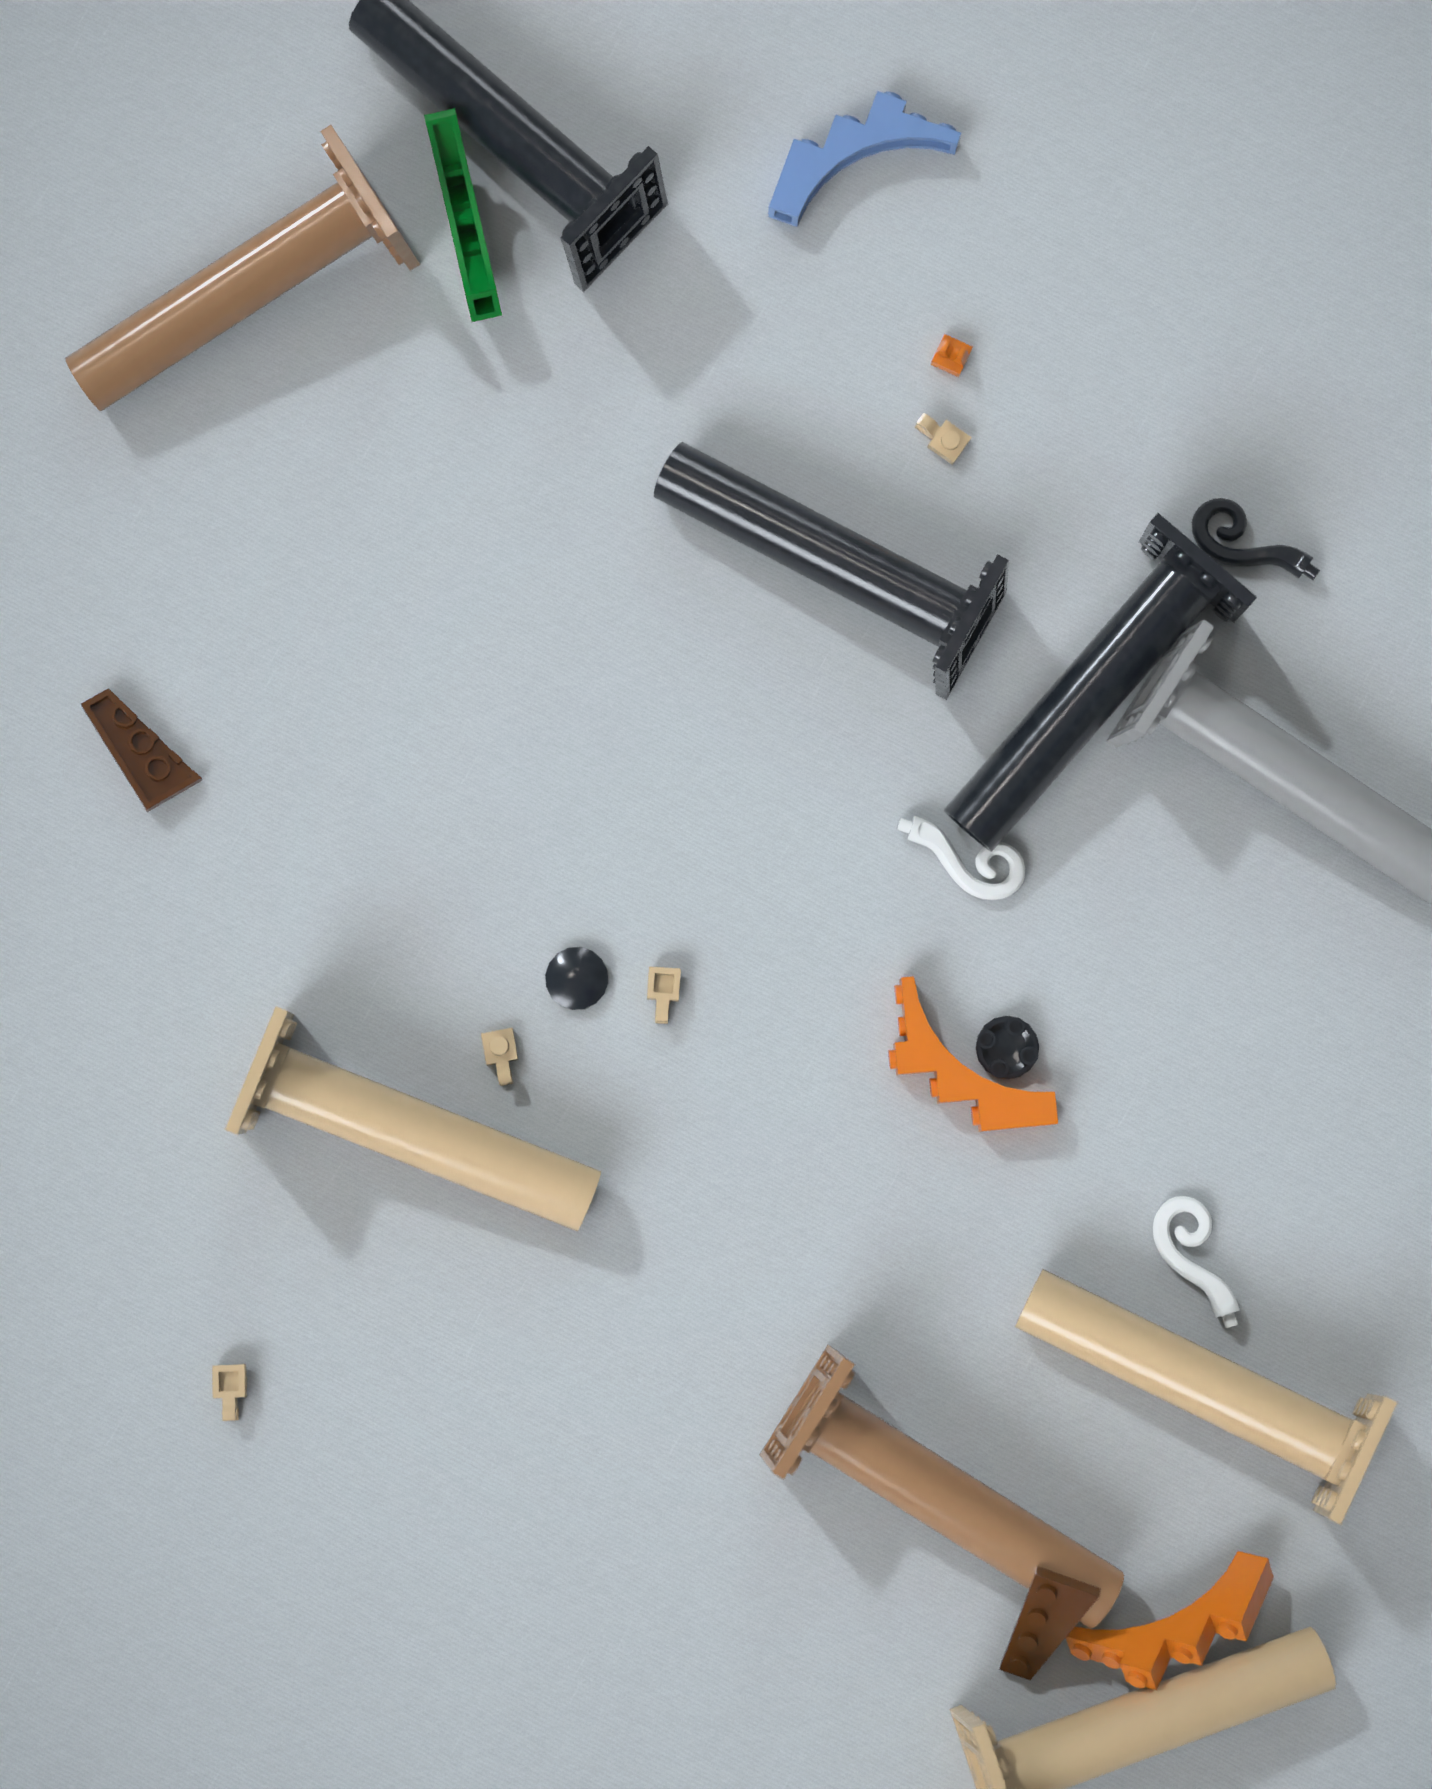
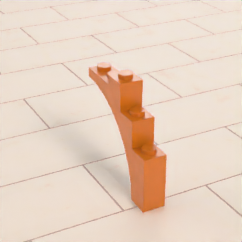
M914 976L901 977L899 979L900 985H894L896 1004H902L903 1017H898L899 1036H905V1041L895 1042L893 1044L894 1050H888L890 1069H896V1076L934 1072L935 1078L929 1079L931 1097H937V1104L975 1100L976 1106L971 1107V1119L973 1126L978 1125L979 1132L1058 1124L1055 1092H1029L1005 1087L981 1077L960 1063L942 1045L928 1024L918 999Z
M1237 1551L1227 1571L1209 1591L1191 1605L1161 1620L1125 1629L1094 1630L1075 1626L1066 1637L1070 1652L1076 1658L1083 1661L1093 1660L1103 1663L1112 1669L1122 1668L1126 1682L1136 1688L1146 1687L1157 1690L1171 1658L1183 1664L1193 1663L1202 1666L1215 1634L1230 1640L1239 1639L1247 1641L1274 1578L1269 1559Z

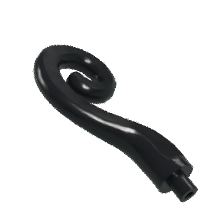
M1224 498L1209 500L1203 503L1193 515L1192 534L1200 549L1216 561L1235 566L1276 565L1287 570L1297 578L1304 574L1311 580H1314L1320 572L1318 568L1311 564L1313 557L1295 547L1271 545L1250 549H1234L1218 543L1208 531V523L1213 515L1222 512L1229 514L1233 518L1234 523L1232 527L1221 526L1216 530L1217 537L1223 541L1231 542L1237 540L1244 534L1247 526L1244 510L1238 503Z

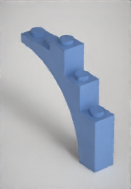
M877 91L865 125L861 124L853 116L844 115L841 117L835 115L824 148H820L816 142L809 139H802L801 141L793 139L769 205L768 217L798 227L807 206L821 187L844 168L865 157L883 151L903 148L932 149L955 155L961 132L956 131L953 126L946 123H939L938 125L929 122L924 116L917 113L906 114L907 101L902 100L901 96L894 92L886 91L882 93Z

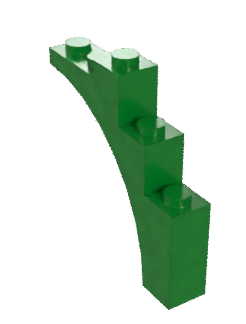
M455 108L426 114L424 118L471 322L502 316Z

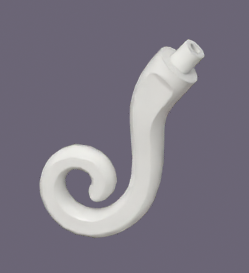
M914 816L912 821L900 818L897 830L908 833L907 840L931 849L955 883L972 896L984 900L1004 899L1018 891L1024 882L1026 870L1024 860L1020 853L1009 844L1000 842L992 852L985 847H982L975 859L978 873L985 878L993 879L996 877L997 871L990 865V859L994 855L1004 857L1009 863L1010 870L1007 878L1001 883L989 884L974 878L966 870L950 840L936 825L917 816Z
M1176 1196L1168 1199L1156 1212L1153 1221V1237L1158 1252L1173 1270L1205 1292L1215 1318L1222 1316L1226 1328L1238 1325L1234 1312L1239 1311L1240 1308L1228 1285L1214 1273L1184 1257L1176 1249L1170 1236L1169 1227L1173 1217L1183 1212L1191 1213L1198 1220L1199 1227L1197 1231L1190 1233L1184 1226L1179 1225L1175 1228L1174 1234L1176 1239L1184 1246H1200L1211 1234L1212 1219L1209 1211L1200 1201L1192 1197Z

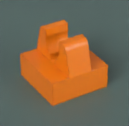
M944 334L931 361V365L959 377L973 347Z

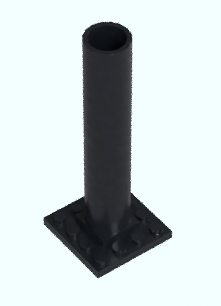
M359 0L349 20V30L441 111L455 108L458 124L464 131L569 221L563 229L560 238L574 284L583 292L668 205L658 154L649 146L642 153L637 152L630 159L628 167L622 174L613 177L409 0Z
M684 442L679 443L671 452L654 488V497L938 646L939 648L932 660L934 662L932 669L935 670L933 673L935 677L933 683L935 684L936 695L945 700L949 697L1007 593L1009 560L998 554L993 563L987 561L979 576L981 579L979 588L970 584L966 590Z
M1159 513L1149 522L1139 542L1143 545L1141 550L1154 561L1157 558L1160 559V563L944 809V812L957 825L987 850L992 852L1209 603L1215 606L1212 610L1219 618L1225 622L1230 619L1234 623L1257 598V596Z

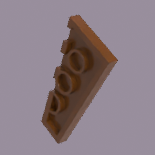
M109 688L81 703L85 714L147 812L202 781V778L183 762L182 758L171 750L154 731L149 729Z
M1037 1566L1002 1657L999 1670L1031 1680L1099 1598L1101 1588Z

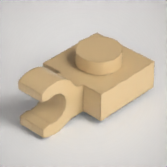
M925 413L922 414L915 426L918 431L932 439L927 448L951 465L954 464L972 438L948 420H945L940 427L933 418Z
M649 967L647 1000H656L655 1023L668 1024L669 1001L679 1002L680 968Z
M513 1028L481 1033L486 1065L496 1064L500 1086L513 1084L509 1062L519 1060Z
M246 1364L212 1366L213 1398H222L223 1421L239 1420L237 1397H247Z

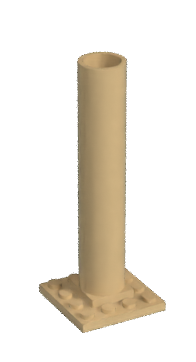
M275 1006L226 1125V1131L239 1135L246 1133L247 1130H254L261 1113L256 1110L257 1106L564 1227L575 1231L579 1230L601 1176L600 1170L283 1045L284 1039L291 1040L297 1022L293 1021L294 1014Z
M1042 1269L1015 1325L1016 1328L1326 1480L1325 1486L1319 1485L1311 1501V1503L1315 1504L1313 1511L1340 1525L1398 1403L1386 1396L1367 1393L1365 1398L1360 1397L1354 1407L1352 1414L1357 1416L1356 1419H1350L1045 1269Z
M1307 1627L1160 1682L1157 1690L1144 1687L999 1741L996 1740L991 1725L987 1726L986 1722L981 1721L979 1716H975L973 1711L970 1712L962 1705L949 1710L976 1789H1067L1334 1690L1336 1680L1330 1658L1320 1637L1312 1627Z

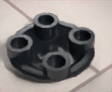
M583 947L567 948L557 953L549 962L545 973L546 988L551 998L560 1006L571 1010H585L596 1004L605 994L608 985V970L603 960L592 950Z
M1002 1016L994 1018L983 1026L977 1036L975 1049L978 1061L985 1071L996 1078L1012 1079L1021 1077L1031 1070L1034 1063L1038 1060L1039 1043L1037 1034L1028 1023L1018 1017Z

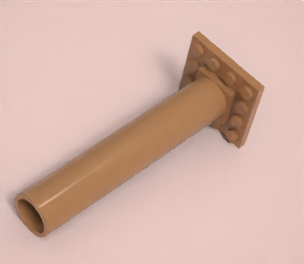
M332 125L320 131L326 140L321 145L338 170L333 174L337 183L65 358L75 380L99 411L108 408L371 237L375 239L377 244L383 241L398 265L405 263L410 271L420 265Z
M827 1345L759 1454L772 1473L783 1480L788 1473L793 1475L801 1463L802 1458L799 1454L803 1449L824 1460L1028 1590L1037 1566L1101 1588L1099 1598L1079 1621L1088 1628L1097 1626L1106 1617L1121 1591L1124 1581L1123 1571L841 1394L839 1389L841 1387L846 1389L855 1375V1372L852 1371L855 1364L838 1350Z

